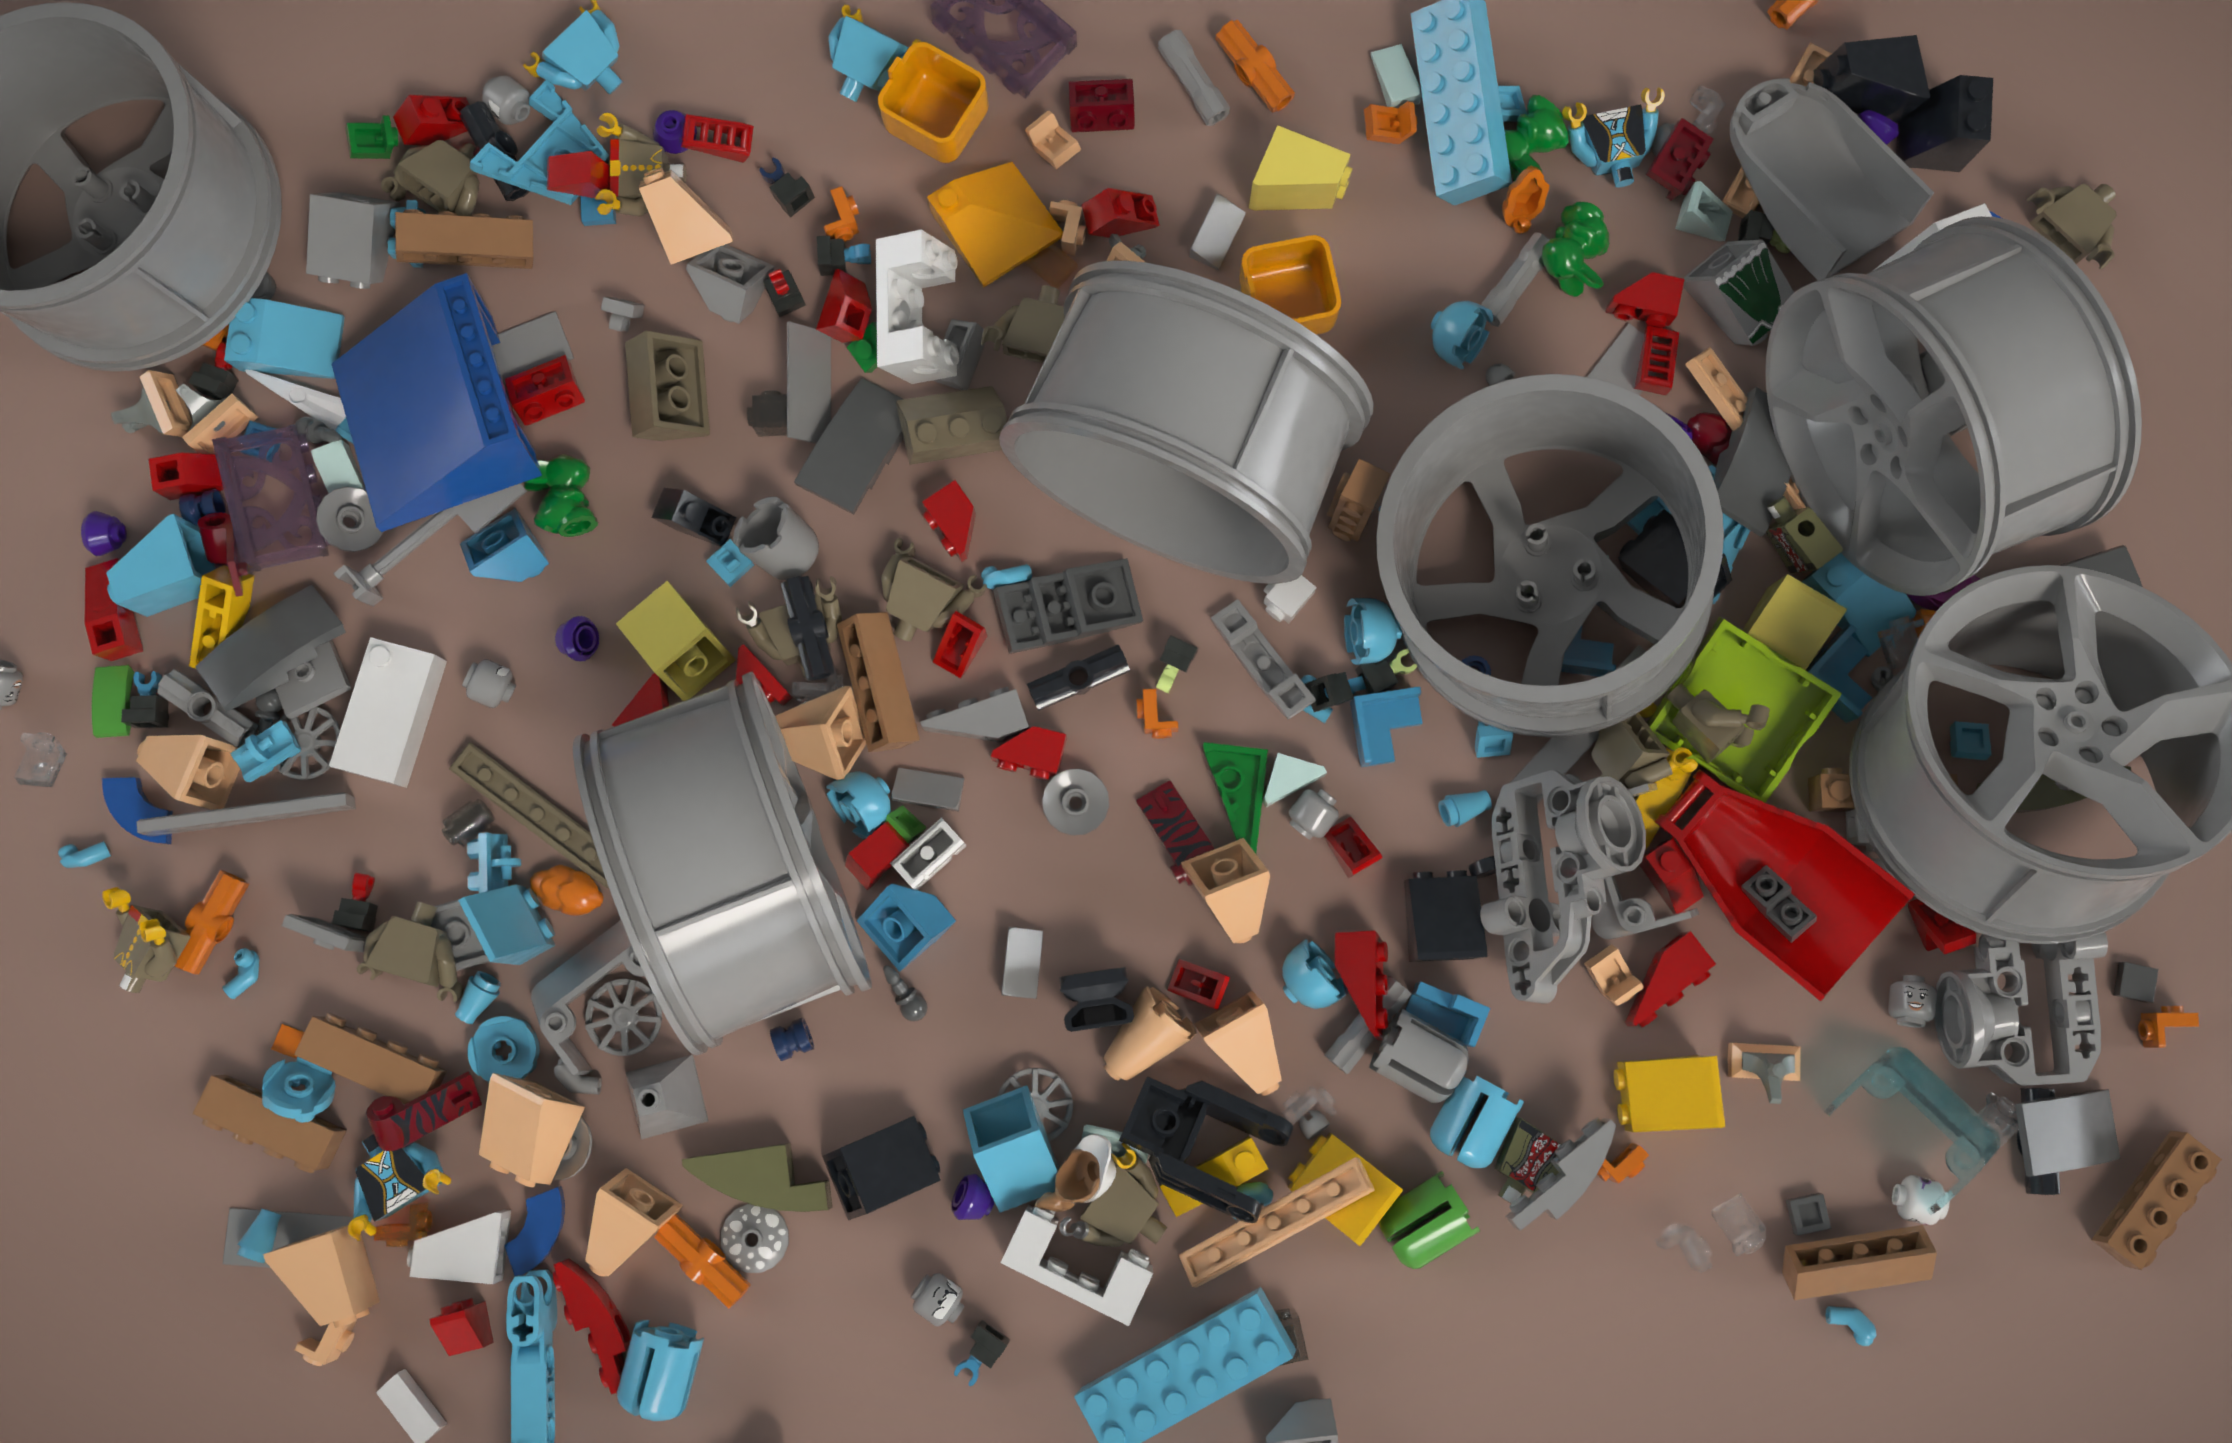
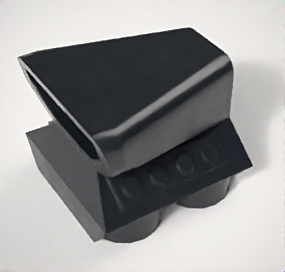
M1126 967L1059 977L1060 991L1064 993L1066 998L1073 1002H1079L1064 1017L1065 1028L1068 1031L1074 1032L1127 1024L1133 1021L1134 1012L1132 1006L1115 998V996L1120 995L1124 991L1126 984L1129 982Z

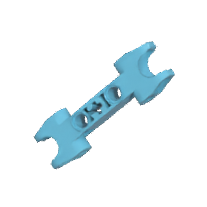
M549 1269L530 1270L526 1275L515 1276L508 1289L506 1331L508 1339L512 1343L511 1443H554L555 1358L553 1331L557 1325V1295L553 1275ZM537 1277H542L547 1282L548 1288L545 1295H543V1287ZM522 1283L521 1298L519 1300L516 1290L519 1284ZM530 1284L534 1288V1296L530 1293Z

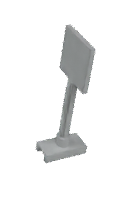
M520 483L435 513L373 565L370 563L360 572L343 565L333 574L338 579L353 585L352 588L355 591L352 595L355 599L370 606H375L383 599L375 588L384 579L383 575L451 519L459 515L476 534L524 495L527 490Z

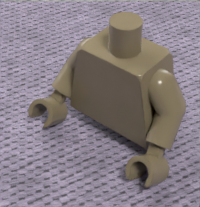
M437 140L430 145L410 148L393 171L395 174L394 178L386 177L382 180V190L390 193V198L400 201L405 197L407 189L438 212L449 211L456 213L458 216H471L477 201L480 185L477 173L470 169V161L474 158L473 151L475 147L470 143H465L456 150L445 141Z
M2081 184L2075 189L2070 186L2048 190L2040 188L2026 199L2028 202L2035 203L2038 208L2035 212L2039 214L2029 224L2042 236L2059 247L2075 264L2086 257V260L2089 262L2092 259L2097 261L2100 265L2099 269L2102 270L2115 256L2111 249L2114 227L2111 223L2117 214L2108 204L2115 198L2116 193L2107 184H2100L2094 191L2087 184Z
M1044 285L1041 287L1038 300L1023 298L1020 305L1012 306L993 326H988L984 329L981 345H984L987 341L994 342L993 350L998 351L1003 340L1002 346L1005 355L1043 364L1065 319L1064 306L1057 305L1060 290Z
M898 538L894 542L896 554L890 557L882 573L881 581L883 597L887 602L886 611L900 618L893 634L902 640L910 642L917 628L928 632L933 628L947 626L955 611L963 614L974 602V598L984 595L987 585L984 584L978 590L974 589L971 584L976 580L977 575H972L967 581L966 590H962L964 584L914 559L915 547L913 542H911L908 550L901 551L900 548L903 545L902 538Z
M830 576L831 588H822L819 578L816 581L815 588L817 592L815 594L817 606L823 613L829 634L827 642L830 651L831 643L837 639L839 633L837 624L842 621L838 597L834 594L836 591V579ZM748 601L752 609L750 615H742L737 607L736 614L738 620L747 624L746 628L756 645L772 659L783 660L786 665L799 662L803 677L806 678L799 649L795 647L789 630L787 619L790 617L786 604L760 612V618H757L755 604L751 601Z
M1682 683L1666 696L1679 710L1672 721L1673 724L1708 764L1730 745L1738 748L1750 745L1754 730H1761L1766 726L1770 712L1768 707L1754 704L1751 706L1749 714H1742L1741 710L1725 708L1705 689L1694 697Z
M417 901L411 920L393 916L366 937L363 954L364 962L357 967L359 974H363L370 969L372 973L371 980H374L383 972H387L434 987H438L440 983L442 987L437 992V998L440 1001L446 998L447 991L452 993L454 997L453 1002H456L463 993V986L457 981L456 962L451 941L447 938V932L431 927L438 907Z

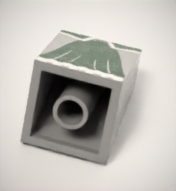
M1763 240L1728 241L1683 278L1685 279L1683 287L1734 344L1754 346L1765 340L1768 336L1767 332L1772 329L1781 307L1794 293Z

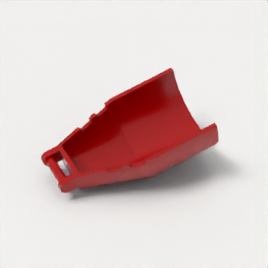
M1699 769L1693 776L1695 780L1665 815L1660 814L1654 822L1677 840L1734 931L1821 1002L1915 894L1828 825L1812 821L1793 812L1780 809L1761 800L1723 787ZM1707 789L1713 795L1685 828L1681 830L1675 823L1699 795ZM1765 865L1792 887L1791 893L1817 915L1816 922L1792 943L1764 917L1741 889V886Z

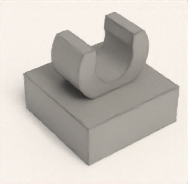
M603 297L601 310L612 313L609 329L623 332L628 331L630 318H642L645 305L616 297Z

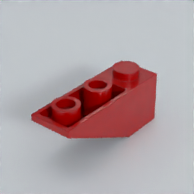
M118 558L85 568L84 624L92 655L109 661H115L143 652L134 612L114 603L107 591V586L110 583L106 573L120 561Z
M1376 930L1335 933V967L1370 1032L1377 1040H1383V1029L1388 1028L1387 1009L1383 1008V995L1388 994V979L1386 974H1383V962L1388 961L1387 943L1381 939Z
M1691 931L1680 933L1655 953L1642 982L1644 988L1637 993L1625 1020L1627 1026H1637L1639 1024L1641 1028L1645 1027L1657 1018L1656 1010L1664 1004L1667 1007L1674 1005L1684 997L1682 990L1691 983L1694 986H1698L1711 976L1708 970L1715 966L1716 963Z

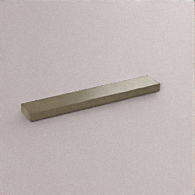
M469 742L450 766L449 770L604 887L609 888L590 831L473 743Z

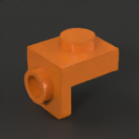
M1407 101L1399 108L1370 104L1364 109L1367 140L1400 144L1417 131V116L1415 115L1414 102Z
M841 186L830 190L841 220L827 224L823 228L826 236H830V239H843L844 242H847L855 234L860 233L854 218L855 215L859 214L853 195L846 197Z
M1143 689V698L1136 699L1137 719L1144 718L1145 734H1152L1153 739L1171 738L1172 732H1178V721L1158 722L1156 689Z
M2161 1006V1013H2141L2138 1033L2143 1041V1047L2165 1048V1027H2199L2198 1013H2184V1006Z
M1631 1143L1611 1163L1605 1159L1597 1175L1604 1182L1610 1179V1181L1619 1184L1627 1176L1629 1178L1636 1176L1645 1167L1643 1161L1649 1155L1640 1145Z

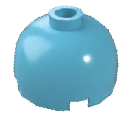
M1458 301L1447 306L1443 312H1437L1431 322V329H1433L1432 342L1437 355L1461 370L1464 369L1462 364L1464 361L1471 364L1488 338L1489 331L1484 328L1486 321L1491 323L1493 321L1492 311L1471 301Z
M1351 598L1346 606H1353L1351 615H1345L1346 649L1348 653L1354 652L1356 657L1351 662L1355 665L1378 663L1392 653L1397 639L1401 638L1402 630L1400 624L1395 618L1392 609L1386 603L1374 598Z
M855 771L849 772L844 779L833 780L826 786L827 789H830L826 793L837 815L844 823L847 819L854 823L856 828L852 832L862 839H866L884 824L886 816L891 812V803L888 797L890 789L880 777L874 778L868 773Z
M1307 939L1303 940L1291 950L1283 963L1282 976L1286 984L1283 986V990L1293 1003L1299 1001L1302 1005L1313 1009L1329 1007L1346 996L1348 989L1341 977L1336 979L1332 970L1335 968L1334 962L1313 941L1308 943Z

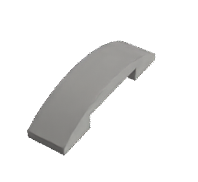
M1238 599L1211 617L1212 622L1235 656L1265 695L1288 720L1316 701L1298 675L1292 673L1260 632L1256 621Z

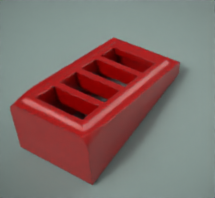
M686 114L681 147L744 163L750 156L754 126L741 122ZM695 126L701 127L699 140H693ZM708 130L714 131L712 142H707ZM722 133L727 134L726 145L721 144ZM735 137L740 138L739 147L734 146Z
M1647 325L1634 389L1661 395H1667L1672 390L1679 332ZM1653 336L1670 339L1669 345L1653 342ZM1651 348L1667 351V356L1651 353ZM1650 360L1664 362L1665 367L1649 364ZM1648 371L1661 373L1663 378L1650 376Z

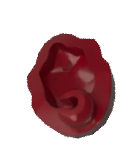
M1709 412L1699 413L1691 417L1687 422V426L1692 430V441L1702 456L1707 457L1717 466L1719 454L1729 447L1732 429L1722 415Z

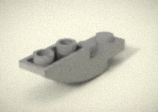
M1598 1117L1593 1119L1582 1128L1581 1131L1584 1134L1574 1143L1570 1139L1555 1150L1557 1156L1550 1162L1559 1173L1556 1176L1554 1173L1548 1174L1537 1183L1536 1186L1539 1189L1529 1198L1523 1195L1509 1206L1511 1212L1505 1217L1514 1228L1521 1231L1545 1211L1551 1218L1558 1220L1575 1204L1596 1177L1606 1158L1616 1128V1124L1612 1119L1603 1118L1601 1121Z

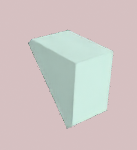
M1697 181L1683 199L1675 229L1716 241H1725L1733 211L1701 181Z
M1278 753L1262 801L1265 808L1324 777L1327 774L1325 767Z

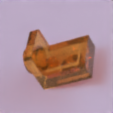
M428 1202L410 1205L409 1223H385L375 1226L374 1241H386V1247L408 1246V1240H419L427 1237V1232L430 1231L432 1225V1213L428 1210Z

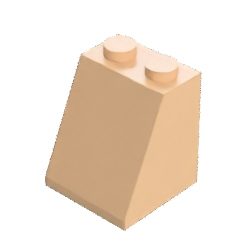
M661 167L644 174L645 177H643V181H640L639 190L671 265L733 242L730 227L672 170L664 172Z
M492 1073L489 1081L479 1155L491 1161L489 1167L505 1174H509V1172L516 1175L514 1180L528 1187H535L536 1183L551 1185L585 1107L535 1081Z
M348 1225L290 1243L263 1254L265 1262L319 1326L332 1322L335 1328L348 1325L357 1321L358 1318L370 1314L368 1308L380 1302L362 1235L360 1234L361 1240L357 1241L348 1233Z

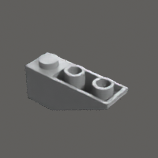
M1008 687L989 693L991 698L979 702L977 698L960 702L958 704L959 709L947 713L945 709L930 712L926 715L927 719L920 722L924 731L995 742L1013 738L1029 729L1017 690L1009 691Z

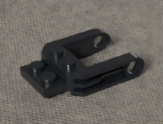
M1147 1076L1119 1141L1150 1155L1148 1161L1158 1183L1240 1221L1256 1223L1264 1203L1260 1204L1254 1198L1237 1191L1238 1187L1185 1162L1191 1153L1206 1115L1275 1146H1286L1293 1131V1125L1279 1115L1204 1081H1199L1188 1085L1184 1089L1177 1090Z

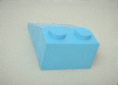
M251 298L229 323L224 360L239 371L246 372L245 370L247 369L268 374L335 379L332 363L340 355L345 320L343 315L267 299Z
M1841 553L1818 570H1814L1802 581V583L1847 609L1837 625L1841 629L1851 624L1857 628L1851 636L1869 651L1866 654L1867 657L1871 656L1916 615V609L1905 593L1890 589L1868 577Z
M515 884L465 896L458 900L490 962L521 965L556 946L552 939L555 936L554 929L546 918H541L536 908L540 906V903L531 888L526 889L525 886Z

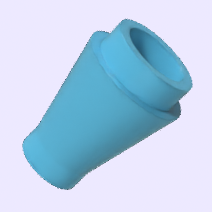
M1486 790L1446 795L1445 800L1439 801L1441 818L1448 827L1452 825L1459 827L1480 813L1492 808L1491 798Z
M477 971L474 976H470L455 1016L465 1023L473 1024L476 1018L500 994L498 990L501 986L500 981L483 971Z
M261 1208L259 1215L237 1244L240 1246L237 1255L264 1263L263 1254L273 1250L278 1223L282 1215Z

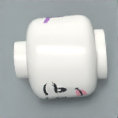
M1910 1175L1901 1184H1896L1893 1189L1892 1203L1897 1205L1898 1214L1904 1220L1924 1225H1934L1939 1219H1944L1948 1213L1949 1195L1938 1181Z

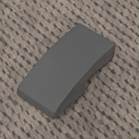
M1767 865L1741 886L1743 892L1756 908L1791 943L1816 922L1817 915L1791 893L1792 887Z

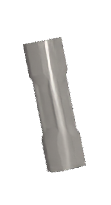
M1174 30L1165 35L1158 42V50L1168 66L1174 70L1194 101V106L1205 124L1213 126L1225 119L1230 113V106L1220 90L1213 85L1182 31Z
M1535 232L1521 250L1518 258L1482 302V306L1492 311L1493 321L1492 323L1487 321L1492 326L1500 327L1513 309L1516 301L1537 273L1545 266L1542 261V247L1550 239L1544 234Z
M1387 976L1388 994L1383 995V1008L1387 1009L1388 1021L1399 1011L1411 995L1404 986L1391 976ZM1359 1013L1347 1030L1337 1038L1324 1055L1346 1074L1352 1070L1363 1056L1365 1049L1375 1038L1367 1027L1361 1013Z

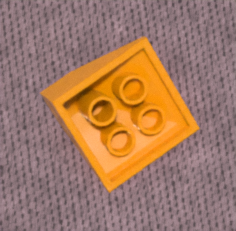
M1013 162L954 179L927 196L933 217L983 288L1057 242L1063 235L1062 229Z

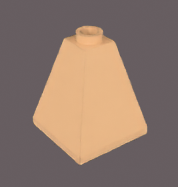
M851 686L841 687L775 716L792 761L836 780L845 778L866 745Z
M204 735L147 736L137 750L138 758L136 761L174 799L210 810L224 808L240 771V767L230 754L238 748Z
M1244 838L1181 862L1182 868L1233 943L1248 942L1252 936L1259 934L1270 874L1269 870Z
M1253 991L1194 1024L1206 1044L1257 1094L1261 1093L1262 1096H1266L1279 1088L1278 1082L1282 1081L1268 1010Z
M625 1168L603 1185L596 1194L585 1262L590 1264L589 1268L593 1273L603 1277L611 1275L669 1221L673 1215L677 1214L683 1205Z

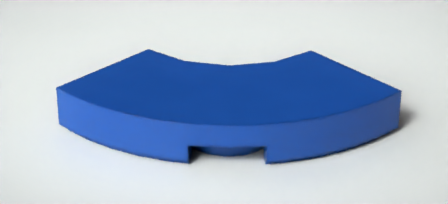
M102 778V789L106 805L113 818L122 828L130 834L149 842L171 844L172 834L150 837L137 833L136 821L173 815V811L160 809L149 802L143 792L140 778Z
M562 1186L526 1199L527 1217L525 1225L515 1239L504 1245L514 1276L524 1275L528 1271L533 1270L553 1250L552 1248L563 1228L565 1217V1200Z

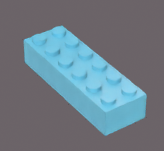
M1441 0L1410 13L1436 196L1455 206L1508 187L1512 184L1486 2L1484 0Z
M1259 1287L1081 1387L1074 1398L1099 1443H1142L1291 1360L1294 1357L1296 1348L1263 1289Z

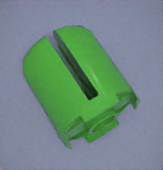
M1443 1171L1438 1172L1430 1179L1396 1199L1379 1221V1228L1388 1243L1450 1207L1448 1211L1406 1236L1392 1247L1399 1261L1409 1268H1422L1469 1237L1480 1232L1478 1226L1471 1229L1466 1219L1470 1218L1468 1215L1469 1211L1452 1184L1445 1188L1440 1178L1444 1176Z

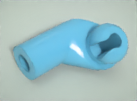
M1028 564L997 570L994 566H988L983 569L981 578L983 579V584L987 585V588L994 590L996 587L1029 581L1032 578V570Z
M104 841L80 851L73 844L63 846L58 851V855L61 858L60 863L66 868L86 867L111 857Z

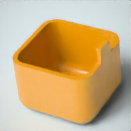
M918 42L909 47L902 59L897 56L888 69L889 79L879 93L878 105L884 126L890 134L941 163H951L960 156L988 111L989 102L986 82L979 71L927 42Z
M1309 235L1253 246L1246 250L1242 257L1239 276L1242 293L1280 311L1316 335L1326 333L1334 327L1341 307V295L1330 246L1324 238L1317 235Z

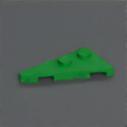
M1204 742L1203 751L1236 841L1244 838L1252 850L1257 853L1268 750Z

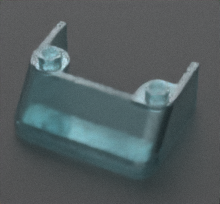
M1903 1047L1889 1049L1824 1111L1830 1117L1861 1086L1869 1094L1879 1099L1890 1098L1900 1091L1954 1143L1946 1152L1945 1161L1949 1170L1958 1179L1926 1209L1930 1215L1942 1209L1984 1168L2000 1147L1998 1133L1918 1057Z

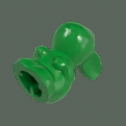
M1532 95L1527 105V115L1520 114L1518 116L1516 130H1504L1513 181L1517 179L1524 169L1530 166L1538 167L1542 172L1540 165L1530 156L1531 153L1551 152L1556 149L1565 148L1569 143L1568 131L1565 127L1562 113L1553 103L1540 95Z
M1576 202L1573 205L1566 206L1561 213L1560 218L1565 227H1559L1555 232V238L1550 239L1542 247V261L1548 273L1558 279L1560 288L1565 294L1572 297H1577L1583 293L1584 284L1595 289H1600L1604 285L1598 274L1584 263V259H1593L1596 256L1604 255L1610 244L1609 232L1604 222L1603 212L1592 203Z
M560 454L549 461L537 459L542 476L526 481L524 488L527 491L550 490L539 505L538 512L534 517L535 525L545 531L560 534L564 537L579 536L593 531L598 526V521L593 512L588 508L589 501L581 491L589 481L590 467L588 464L567 454Z

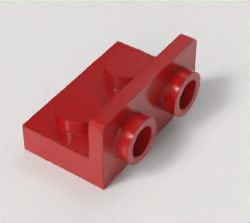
M566 355L505 379L512 407L525 426L585 402L584 396L576 383L571 363Z

